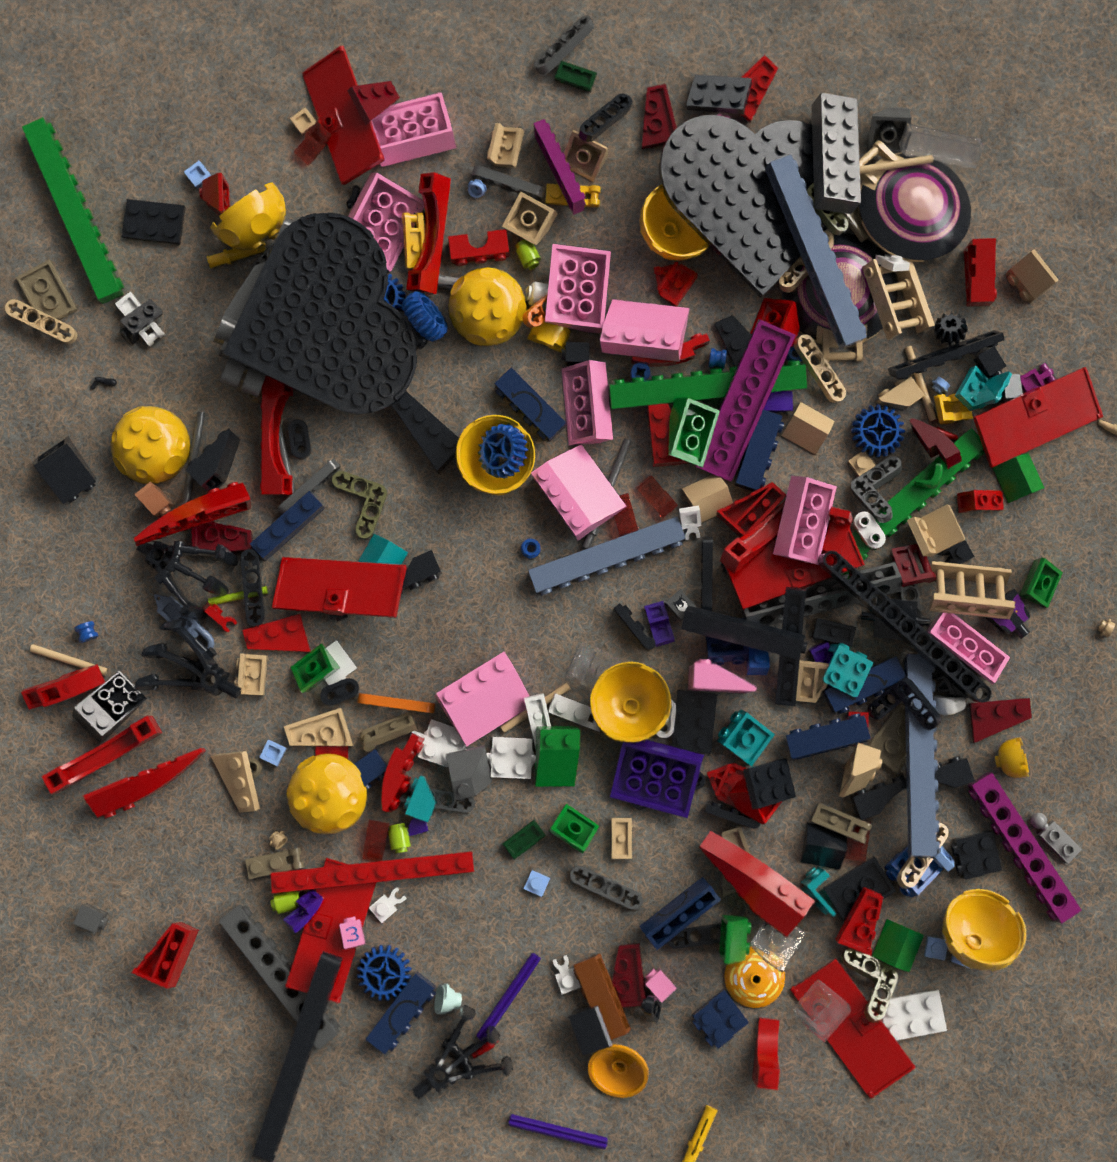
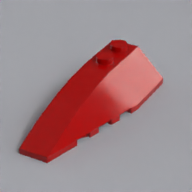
M243 482L230 483L227 485V488L221 490L219 488L211 489L208 491V494L177 507L150 524L134 537L135 544L139 546L251 509L250 496Z
M205 748L196 749L176 757L174 761L170 760L161 763L155 769L151 768L141 771L136 777H126L83 795L84 800L97 817L104 816L107 819L117 815L115 811L122 808L123 811L134 808V803L150 796L175 780L191 767L206 750Z
M712 831L708 833L699 846L711 863L721 871L725 880L728 883L730 882L736 889V893L740 898H743L750 906V910L786 938L800 923L814 903L811 897L779 873Z

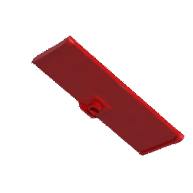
M339 46L306 69L302 75L318 117L319 129L326 139L341 184L346 185L376 165H379L385 159L371 121L365 125L347 91L352 86H358L345 48L344 46Z
M1082 367L974 416L973 419L988 464L993 468L1103 417V413L1099 406L1089 372L1086 367Z
M849 529L841 556L853 567L859 568L865 564ZM773 540L735 574L725 566L742 610L785 595L786 587L804 589L815 583L832 578V576L821 568L820 565L774 555L776 540ZM828 555L826 563L831 566L834 560L831 555ZM843 568L841 574L848 572L847 569Z
M282 557L272 603L273 609L322 612L329 615L349 614L396 618L407 569L406 565Z
M326 858L324 867L349 864ZM376 883L316 889V892L322 896L323 901L317 912L303 928L285 987L308 993L322 952L325 951L343 958L329 998L330 1001H334L336 1004L341 1002V996L357 947L344 949L339 924H343L344 919L355 917L356 920H361L363 928Z
M836 958L800 983L791 987L790 991L800 1002L866 1092L869 1099L874 1098L881 1091L916 1068L882 1020L876 1023L867 1020L865 1008L868 1001ZM873 1009V1015L877 1016L878 1014L876 1013L875 1009Z

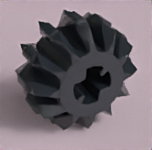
M952 311L948 316L943 313L942 318H937L934 326L936 340H940L941 344L948 342L949 346L952 342L958 345L960 340H964L968 332L965 318H961L960 313L954 316Z

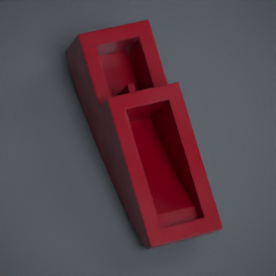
M912 418L909 420L914 434L931 458L939 455L948 469L962 461L959 449L942 432L917 419Z

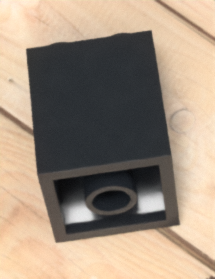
M69 436L35 458L34 467L63 504L67 501L69 503L75 501L79 497L78 494L83 490L88 492L95 487L94 483L97 478Z

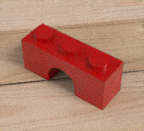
M506 229L487 231V243L481 248H475L470 245L468 234L448 236L452 264L465 266L467 262L472 261L482 264L487 262L488 259H494L495 261L506 260V257H510Z

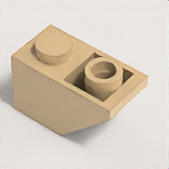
M911 376L907 380L897 381L895 383L896 387L892 390L887 388L879 393L880 398L876 403L882 406L886 405L906 410L925 395Z

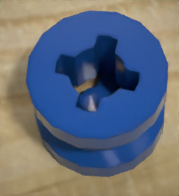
M711 348L708 368L715 366L724 370L727 350L717 351L715 348Z
M645 363L635 364L631 369V379L642 377L636 376L639 369L645 371L644 380H648L650 377L649 367Z
M93 621L74 627L75 632L79 634V643L99 637L93 628L95 625Z

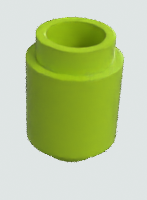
M525 239L518 242L515 246L516 253L523 267L534 269L539 266L541 257L535 245Z
M405 823L390 825L388 835L391 850H395L396 854L407 852V848L411 847L408 828L405 827Z
M298 891L278 893L273 895L274 899L271 900L273 912L277 911L279 915L296 910L299 907L296 901L300 898Z

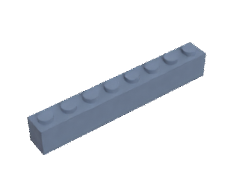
M677 516L530 569L528 572L536 594L541 593V596L553 592L552 588L559 586L560 589L571 586V581L578 579V582L590 579L589 575L597 573V576L608 572L607 568L613 566L616 569L627 565L626 562L634 559V562L645 559L646 554L652 553L653 556L664 552L663 548L671 546L672 549L683 545L682 541H685L686 538Z

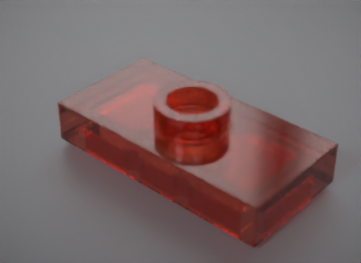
M628 493L619 495L626 508L614 515L619 536L638 531Z
M855 825L852 832L858 834L860 827ZM870 831L865 836L867 838L865 844L847 838L845 859L866 861Z

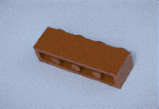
M596 954L574 964V975L582 985V995L588 1000L590 1007H599L610 1039L613 1040L626 1035L632 1029L601 954Z

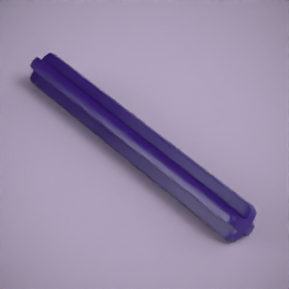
M531 953L478 1031V1039L484 1038L487 1035L486 1028L488 1026L495 1027L540 962L541 958L537 954Z
M514 1114L510 1115L508 1125L511 1127L600 1149H606L608 1139L603 1136Z

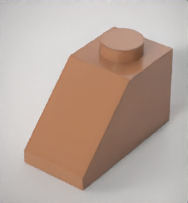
M151 482L134 494L158 518L170 512V508L174 506L162 490Z

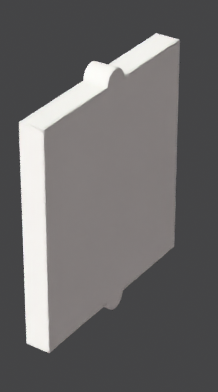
M337 640L326 648L340 667V669L325 679L328 685L346 679L348 674L357 669Z

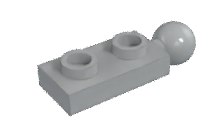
M1035 813L1032 815L1030 820L1032 826L1042 829L1038 835L1065 863L1069 864L1082 849L1055 821L1051 820L1047 824V818L1044 814Z

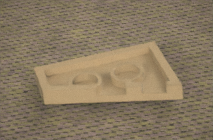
M342 708L284 726L289 745L354 746Z
M247 751L211 756L239 812H251L260 809Z

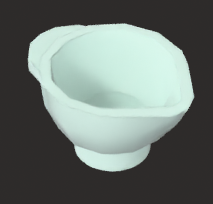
M447 983L440 984L435 994V1013L446 1014L450 1013L453 1009H459L462 1001L461 993H456Z

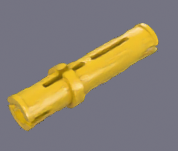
M264 247L258 252L254 249L244 251L224 249L221 253L206 257L210 268L226 263L229 265L232 264V261L264 252L266 248Z
M708 1105L705 1106L706 1108L692 1140H689L687 1144L689 1147L682 1162H696L699 1153L704 1149L703 1143L718 1112L717 1109Z

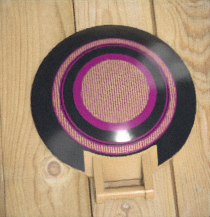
M876 141L872 146L873 148L859 159L860 166H864L877 154L881 157L877 163L928 155L915 152L893 154L881 141ZM933 157V163L860 174V179L862 180L860 187L861 203L858 206V211H860L863 220L862 225L870 238L887 253L907 258L908 261L913 262L936 260L952 252L964 239L971 220L970 199L960 178L943 162Z
M847 233L833 234L834 245L831 250L836 255L838 268L843 272L844 283L850 289L853 305L859 311L858 317L866 328L867 337L861 342L848 346L855 347V352L829 353V348L839 347L809 275L794 291L784 292L781 290L782 300L796 302L799 332L803 335L811 336L816 343L822 345V354L828 362L829 360H855L856 362H862V343L871 339L883 329L862 267L875 259L876 255L885 257V254L868 240H864L861 243L856 235ZM798 265L795 268V270L798 272H802L806 269V267L803 265ZM895 272L882 274L885 285L897 283ZM898 291L889 292L891 303H896Z

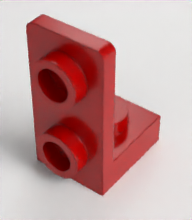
M971 490L957 493L958 513L977 510H1004L1002 491Z
M831 507L829 512L831 521L822 551H836L842 555L853 518L851 511Z

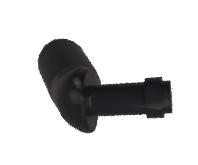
M358 185L353 186L351 197L346 202L348 209L354 206L360 194V187Z
M95 377V381L90 388L94 390L98 382L106 386H116L117 381L112 378Z

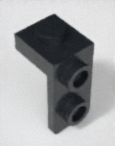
M151 299L147 300L120 320L119 332L121 336L132 344L136 343L139 340V331L159 318L163 311Z

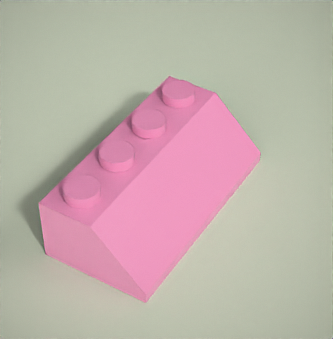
M588 360L562 368L568 445L593 444L613 440L606 362Z
M791 476L773 552L774 555L819 565L818 560L822 552L830 518L829 512L833 505L837 486L807 477Z
M941 612L926 631L992 685L996 682L1010 658L953 613Z

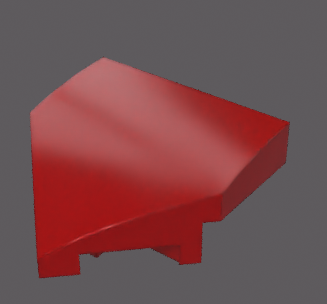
M678 262L664 267H654L659 296L677 307L698 278V274L682 264L679 265Z
M730 763L707 772L718 800L736 807L729 793L737 782L745 778L743 770L747 768L736 763Z

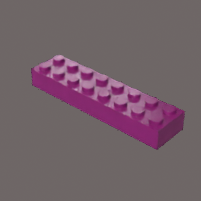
M545 119L533 123L535 139L572 214L575 215L584 211V205H586L584 201L586 199L583 192L581 193L580 185L578 182L576 183L575 175L573 172L571 173L570 165L568 162L566 163L565 155L563 152L561 153L560 145L558 142L556 143V137L554 133H551L549 123H546Z

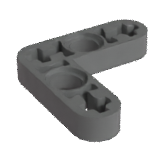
M895 456L883 460L851 483L853 495L880 523L889 522L893 517L891 506L876 489L902 472L901 460ZM875 474L882 475L879 480L871 479ZM858 486L864 487V490H865V493H864V494H863V491H862L860 488H857ZM870 497L877 498L874 503H867L866 501ZM880 507V509H881L884 513H885V512H887V513H886L885 515H884L883 513L880 514L878 508Z

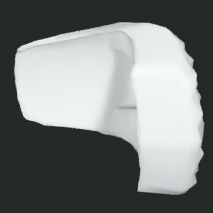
M933 696V700L936 701V710L940 715H953L965 709L966 702L964 698Z

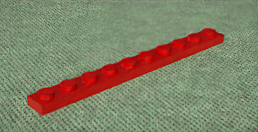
M471 851L271 873L272 893L474 872L473 854Z

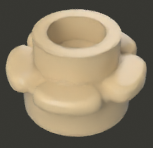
M1111 619L1107 621L1102 620L1098 631L1101 632L1100 636L1108 638L1115 627V623L1111 622Z
M274 832L269 838V846L274 847L276 850L280 849L288 840L284 835L285 832Z

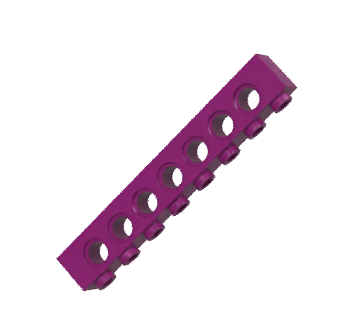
M987 772L974 782L968 784L970 788L968 793L974 801L978 800L981 805L979 808L985 818L989 817L993 823L990 825L996 835L1000 834L1004 840L1001 842L1007 852L1011 851L1015 857L1013 862L1019 870L1022 869L1026 874L1024 876L1025 881L1030 887L1034 886L1037 893H1035V896L1041 904L1045 903L1049 909L1046 912L1050 919L1062 924L1081 912L1082 910L993 773ZM990 791L993 794V799L988 803L985 800V795ZM1001 808L1004 811V816L999 820L996 812ZM1010 826H1013L1015 834L1010 837L1007 830ZM1024 843L1026 851L1021 854L1019 852V845ZM1033 860L1037 862V868L1034 871L1030 869V863ZM1047 877L1049 881L1048 886L1043 888L1041 881ZM1055 895L1060 897L1057 905H1054L1052 902Z

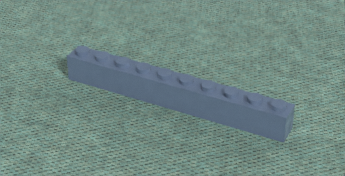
M788 155L771 161L766 166L765 171L840 350L864 340L867 337L866 328L858 317L859 311L857 307L853 305L850 289L846 287L843 280V272L836 263V255L829 247L828 236L822 230L821 219L815 213L813 200L806 191V183L798 172V164L796 160H793L792 155Z
M907 654L904 658V672L907 678L916 684L936 709V701L933 700L932 693L935 692L936 687L935 680H932V673H934L935 668L919 654ZM914 699L915 707L921 709L922 703L918 699ZM905 705L908 858H934L940 851V843L936 841V833L939 832V821L936 820L939 803L938 800H935V792L938 791V780H935L938 763L937 760H934V752L937 751V740H934L936 728L932 730L925 729ZM930 717L928 721L931 723L933 718Z

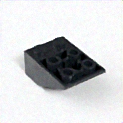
M229 428L222 431L214 443L207 445L198 458H194L189 462L185 470L206 491L220 488L227 480L240 439Z
M118 671L75 706L72 717L100 744L147 698Z

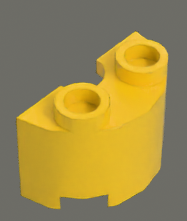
M544 321L541 325L531 328L527 339L562 353V348H565L571 331L566 327Z
M945 394L934 396L937 418L940 424L954 423L953 421L973 419L972 411H969L955 397V394H951L948 397Z

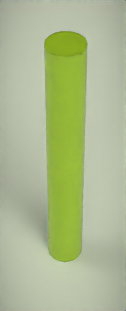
M267 586L263 587V595L268 594ZM244 591L208 598V602L213 605L214 603L222 604L244 599ZM250 592L248 598L259 596V594Z

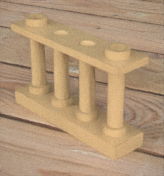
M902 258V260L910 263L909 271H890L884 267H879L876 259L862 267L887 340H891L901 334V329L915 326L918 334L935 326L913 261H908L907 258ZM896 272L899 282L885 285L882 274ZM902 290L906 301L891 303L888 293ZM909 308L912 319L898 322L895 311Z
M932 561L931 569L937 577V593L933 594L930 601V611L1010 620L1015 604L1014 601L1005 600L1004 584L1007 585L1012 573L1011 569ZM944 578L956 579L957 595L945 594ZM964 580L976 581L977 597L965 596ZM984 582L996 583L997 599L985 598Z

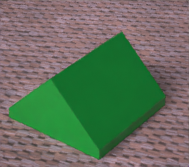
M1029 452L992 468L1008 503L1044 489Z
M1041 557L1034 560L1019 596L1048 608L1063 572L1046 558Z
M322 643L291 666L293 675L302 693L311 691L340 669Z
M566 804L549 831L583 854L598 830L599 825Z
M886 919L872 957L898 969L910 972L924 934Z

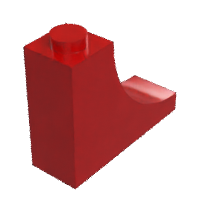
M759 1017L752 1072V1080L757 1088L778 1090L780 1075L778 1063L780 1020Z

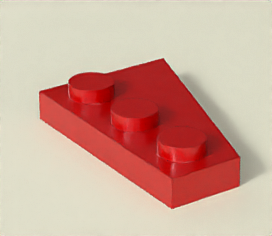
M766 55L741 77L752 79L745 112L741 114L749 123H751L778 71V67Z
M301 614L242 630L247 649L311 652Z
M863 887L835 940L842 945L871 956V945L876 935L875 926L876 921L879 920L883 896Z

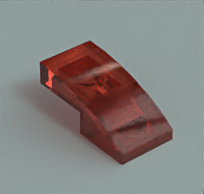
M318 121L304 135L306 138L293 151L308 166L316 159L332 136Z
M649 475L635 487L662 518L678 506L652 475Z
M369 819L362 859L376 862L383 861L390 823Z

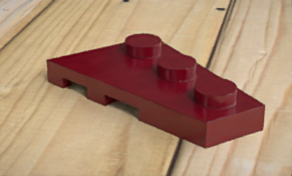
M391 81L352 86L347 90L365 125L400 98Z
M666 83L647 88L642 149L665 144L670 135L677 129Z
M214 521L192 528V546L200 549L216 550L217 544L224 545L232 553L253 549L250 545L253 541L251 530L218 524Z
M1030 698L969 703L973 743L1032 718Z
M640 943L621 944L618 948L612 984L622 1007L641 1006L643 999H646Z

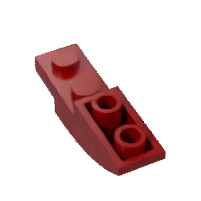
M698 333L692 336L691 340L683 342L680 362L635 356L631 357V362L634 365L645 363L648 367H664L693 360L695 357L694 350L708 345L710 339L707 333L704 335Z
M98 664L64 674L58 679L26 688L21 691V694L30 710L64 701L105 683Z
M412 733L404 749L395 747L390 757L382 786V810L392 813V811H395L400 804V797L410 787L409 781L411 777L405 773L412 768L415 755L419 754L424 746V738Z

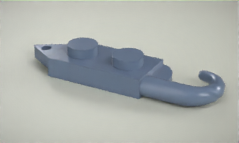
M154 594L158 607L156 611L167 621L176 620L180 617L187 619V625L184 628L194 638L201 635L207 641V648H214L215 643L212 635L197 619L186 617L179 613L183 606L173 596L167 597Z

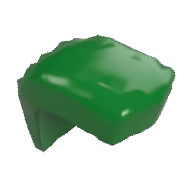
M936 463L935 473L931 480H915L914 484L930 490L938 487L943 477L944 464Z

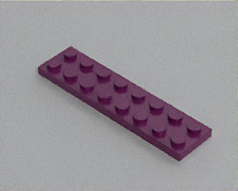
M758 319L720 406L719 416L703 467L695 465V467L732 482L794 341L795 334Z

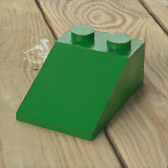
M675 398L670 414L668 455L703 467L720 410L690 398Z
M536 726L535 787L575 786L580 752L579 728L576 726Z
M722 915L719 956L724 964L744 961L745 956L749 955L750 943L747 942V934L751 933V922H748V918L745 916Z

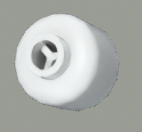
M533 282L527 286L525 300L528 301L529 306H533L542 297L547 295L548 284ZM544 302L543 305H542V308H543V309H546V303H545V302Z

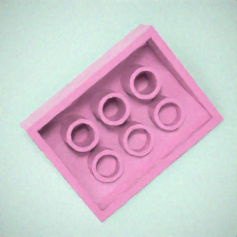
M442 93L391 105L371 120L385 161L380 163L381 167L456 148Z
M370 173L348 217L361 223L374 235V239L384 252L387 270L391 272L404 247L402 213L414 214V212H422L424 203L422 199L382 175ZM411 222V228H414L415 222Z
M552 244L545 322L583 332L599 334L602 332L605 320L611 251Z
M612 300L600 338L602 353L680 362L689 308Z
M582 444L547 461L531 472L538 486L577 540H580L626 508L624 502Z
M502 652L435 694V698L466 747L526 710L524 698L529 697L517 671L505 652Z
M697 660L689 666L688 690L728 693H751L756 691L755 686L722 667L711 664V660Z

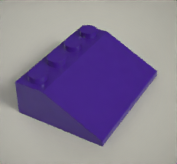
M650 740L632 743L623 742L610 797L688 818L704 755Z

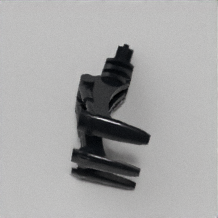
M155 541L153 545L145 543L136 548L139 552L147 555L145 562L158 573L154 576L155 580L159 584L163 583L184 606L180 609L179 613L198 620H204L209 615L194 602L192 603L187 600L175 583L171 573L177 570L186 576L195 578L204 583L202 589L214 595L225 596L229 589L224 583L213 576H208L205 579L192 572V569L180 563V557L210 556L228 565H238L237 556L221 544H217L216 550L200 549L195 546H186L182 541H174V545Z
M180 617L179 619L165 622L159 629L172 630L178 633L198 656L197 662L166 651L167 643L163 642L148 646L141 653L145 658L160 659L164 657L189 669L193 675L191 679L177 678L176 680H159L157 674L147 675L136 680L135 688L138 690L149 691L159 688V685L191 687V690L205 691L214 696L224 692L235 699L242 692L241 687L227 681L230 673L218 667V664L213 659L217 655L216 651L212 647L206 648L184 628L187 625V619ZM212 675L215 677V684L211 681Z
M466 1004L461 1006L460 1014L462 1018L456 1029L454 1028L449 1039L445 1038L441 1045L445 1049L441 1058L436 1057L434 1059L435 1064L431 1063L429 1070H424L426 1079L412 1089L418 1099L433 1088L440 1093L442 1091L441 1088L447 1089L449 1087L448 1083L454 1085L456 1080L462 1078L468 1080L474 1078V1075L500 1070H502L503 1075L508 1077L511 1071L514 1070L511 1057L507 1055L501 1059L499 1064L472 1066V1063H469L468 1056L477 1051L487 1042L490 1044L498 1042L501 1035L494 1026H488L486 1028L487 1035L475 1044L472 1043L464 1050L457 1047L456 1041L461 1034L460 1031L465 1021L475 1017V1009ZM451 1052L456 1058L446 1066L443 1062L448 1053ZM459 1063L462 1065V1071L450 1074V1071ZM442 1071L445 1074V1078L438 1080L434 1073Z

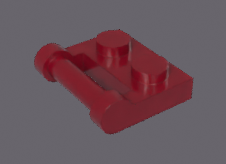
M918 543L891 549L892 560L896 563L902 576V587L923 582L931 583L937 579L935 572H932L927 556H923ZM913 553L918 554L924 571L923 574H920Z

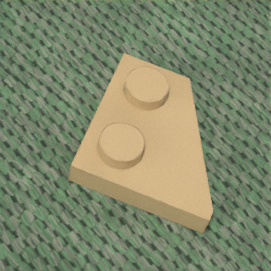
M800 660L796 701L817 702L822 691L828 685L822 681V678L829 663Z

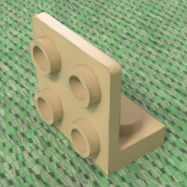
M948 504L921 518L912 517L907 520L923 556L932 557L965 540L957 519Z

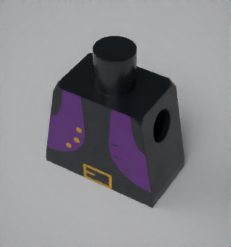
M1012 589L1005 594V600L1014 601L1015 604L1010 620L985 618L1004 635L1014 631L1022 639L1030 633L1023 624L1030 618V614L1017 591Z

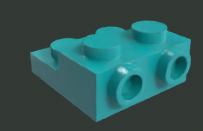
M740 709L731 715V722L728 727H723L719 731L717 742L752 767L775 734L749 713Z

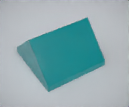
M373 534L358 562L402 565L408 552L391 541Z

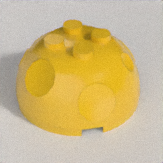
M273 182L264 185L267 190L260 194L257 190L252 191L219 216L222 222L218 226L213 222L210 226L213 234L226 245L240 251L254 249L258 252L266 246V241L276 239L286 216V208L283 195Z
M661 184L656 187L645 199L640 212V233L651 251L668 260H687L701 255L707 250L709 245L672 208L664 195L663 185Z
M489 267L478 268L461 276L451 289L448 304L449 317L457 332L469 342L480 346L498 345L513 337L523 324V314L527 308L525 295L518 282L508 273Z
M140 406L132 409L123 415L112 432L110 443L113 462L123 475L136 482L158 484L169 480L182 470L188 460L190 438L186 426L174 413L164 408Z
M488 415L470 423L463 430L456 446V463L462 478L475 490L486 494L505 495L517 489L527 480L535 462V448L529 433L524 430L520 423L502 415ZM498 424H508L518 428L520 433L525 435L524 440L528 442L525 445L528 449L525 452L527 459L522 461L525 466H519L520 472H514V476H508V478H496L489 475L481 467L482 463L478 461L481 457L477 453L481 451V447L478 444L483 443L481 437H486V431H491L492 426H498Z
M623 662L608 668L598 678L591 693V712L598 727L610 739L626 743L640 742L657 734L666 723L671 709V695L668 685L656 670L638 662Z
M320 754L305 759L293 773L287 787L289 811L303 828L314 833L336 834L347 830L359 820L366 805L367 790L362 782L361 772L351 761L336 754Z
M983 889L968 890L954 898L947 907L942 926L943 938L949 952L968 968L991 971L1000 970L1012 964L1024 947L1026 929L1020 913H1016L1008 904L1010 901L995 892Z

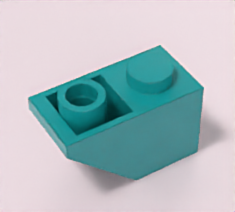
M420 775L419 779L415 778L411 789L414 792L412 797H408L405 802L404 808L407 809L405 814L429 822L437 802L426 777Z

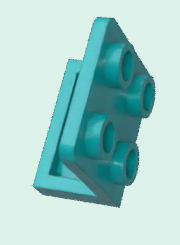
M977 366L971 367L955 397L969 411L981 409L992 403L995 404L1002 398L1001 394L1009 385L1012 373L1007 371L988 379Z
M839 642L838 645L831 644L828 651L833 656L823 675L822 681L852 697H857L874 662L866 659L867 656L861 652L856 651L854 653L850 651V647Z
M819 866L817 868L812 867L806 872L805 875L807 877L801 881L804 886L802 890L813 900L816 899L817 903L815 905L826 916L830 914L834 917L836 913L815 890L830 875Z

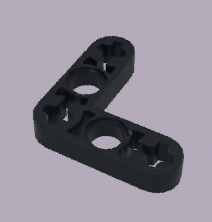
M902 678L868 706L869 715L873 719L879 720L903 702L925 729L932 730L941 723L940 714L909 678ZM903 685L907 686L905 691L902 689ZM888 694L895 697V704L888 701ZM914 699H918L922 703L921 709L915 707ZM883 704L885 707L877 712V707ZM930 717L933 718L931 723L928 721Z

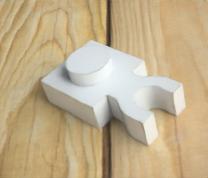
M885 254L884 257L876 255L875 259L881 267L890 271H909L910 263L902 260L903 257Z
M699 506L679 509L680 523L682 529H684L685 540H689L690 533H695L696 538H700L699 529L697 528L701 526Z
M398 887L391 892L389 898L384 894L369 907L381 923L398 910L394 906L395 904L402 903L407 899L405 895L401 899L395 897V893L399 891Z
M567 955L563 956L565 960L563 965H558L556 959L552 960L554 966L560 972L555 974L562 994L581 988L579 981L574 975V967L568 968L569 960Z

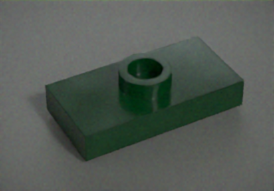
M560 61L554 81L591 93L597 72Z
M534 819L503 842L502 845L515 860L544 838L546 834Z

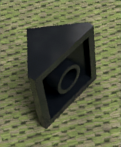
M807 822L800 862L840 870L847 852V837L817 824Z
M598 1006L577 1008L568 1016L583 1056L612 1046Z

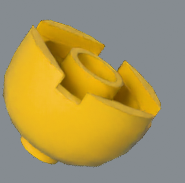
M1021 737L1003 742L998 749V755L995 756L997 768L1001 767L1003 773L1008 777H1029L1026 753L1024 754V750L1021 749L1023 745Z

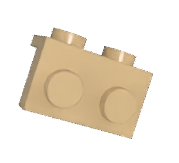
M495 123L490 148L487 151V160L497 167L516 168L524 130L521 128L503 127L500 123Z
M240 654V658H237L236 669L239 670L238 678H235V685L241 687V694L265 696L268 656Z

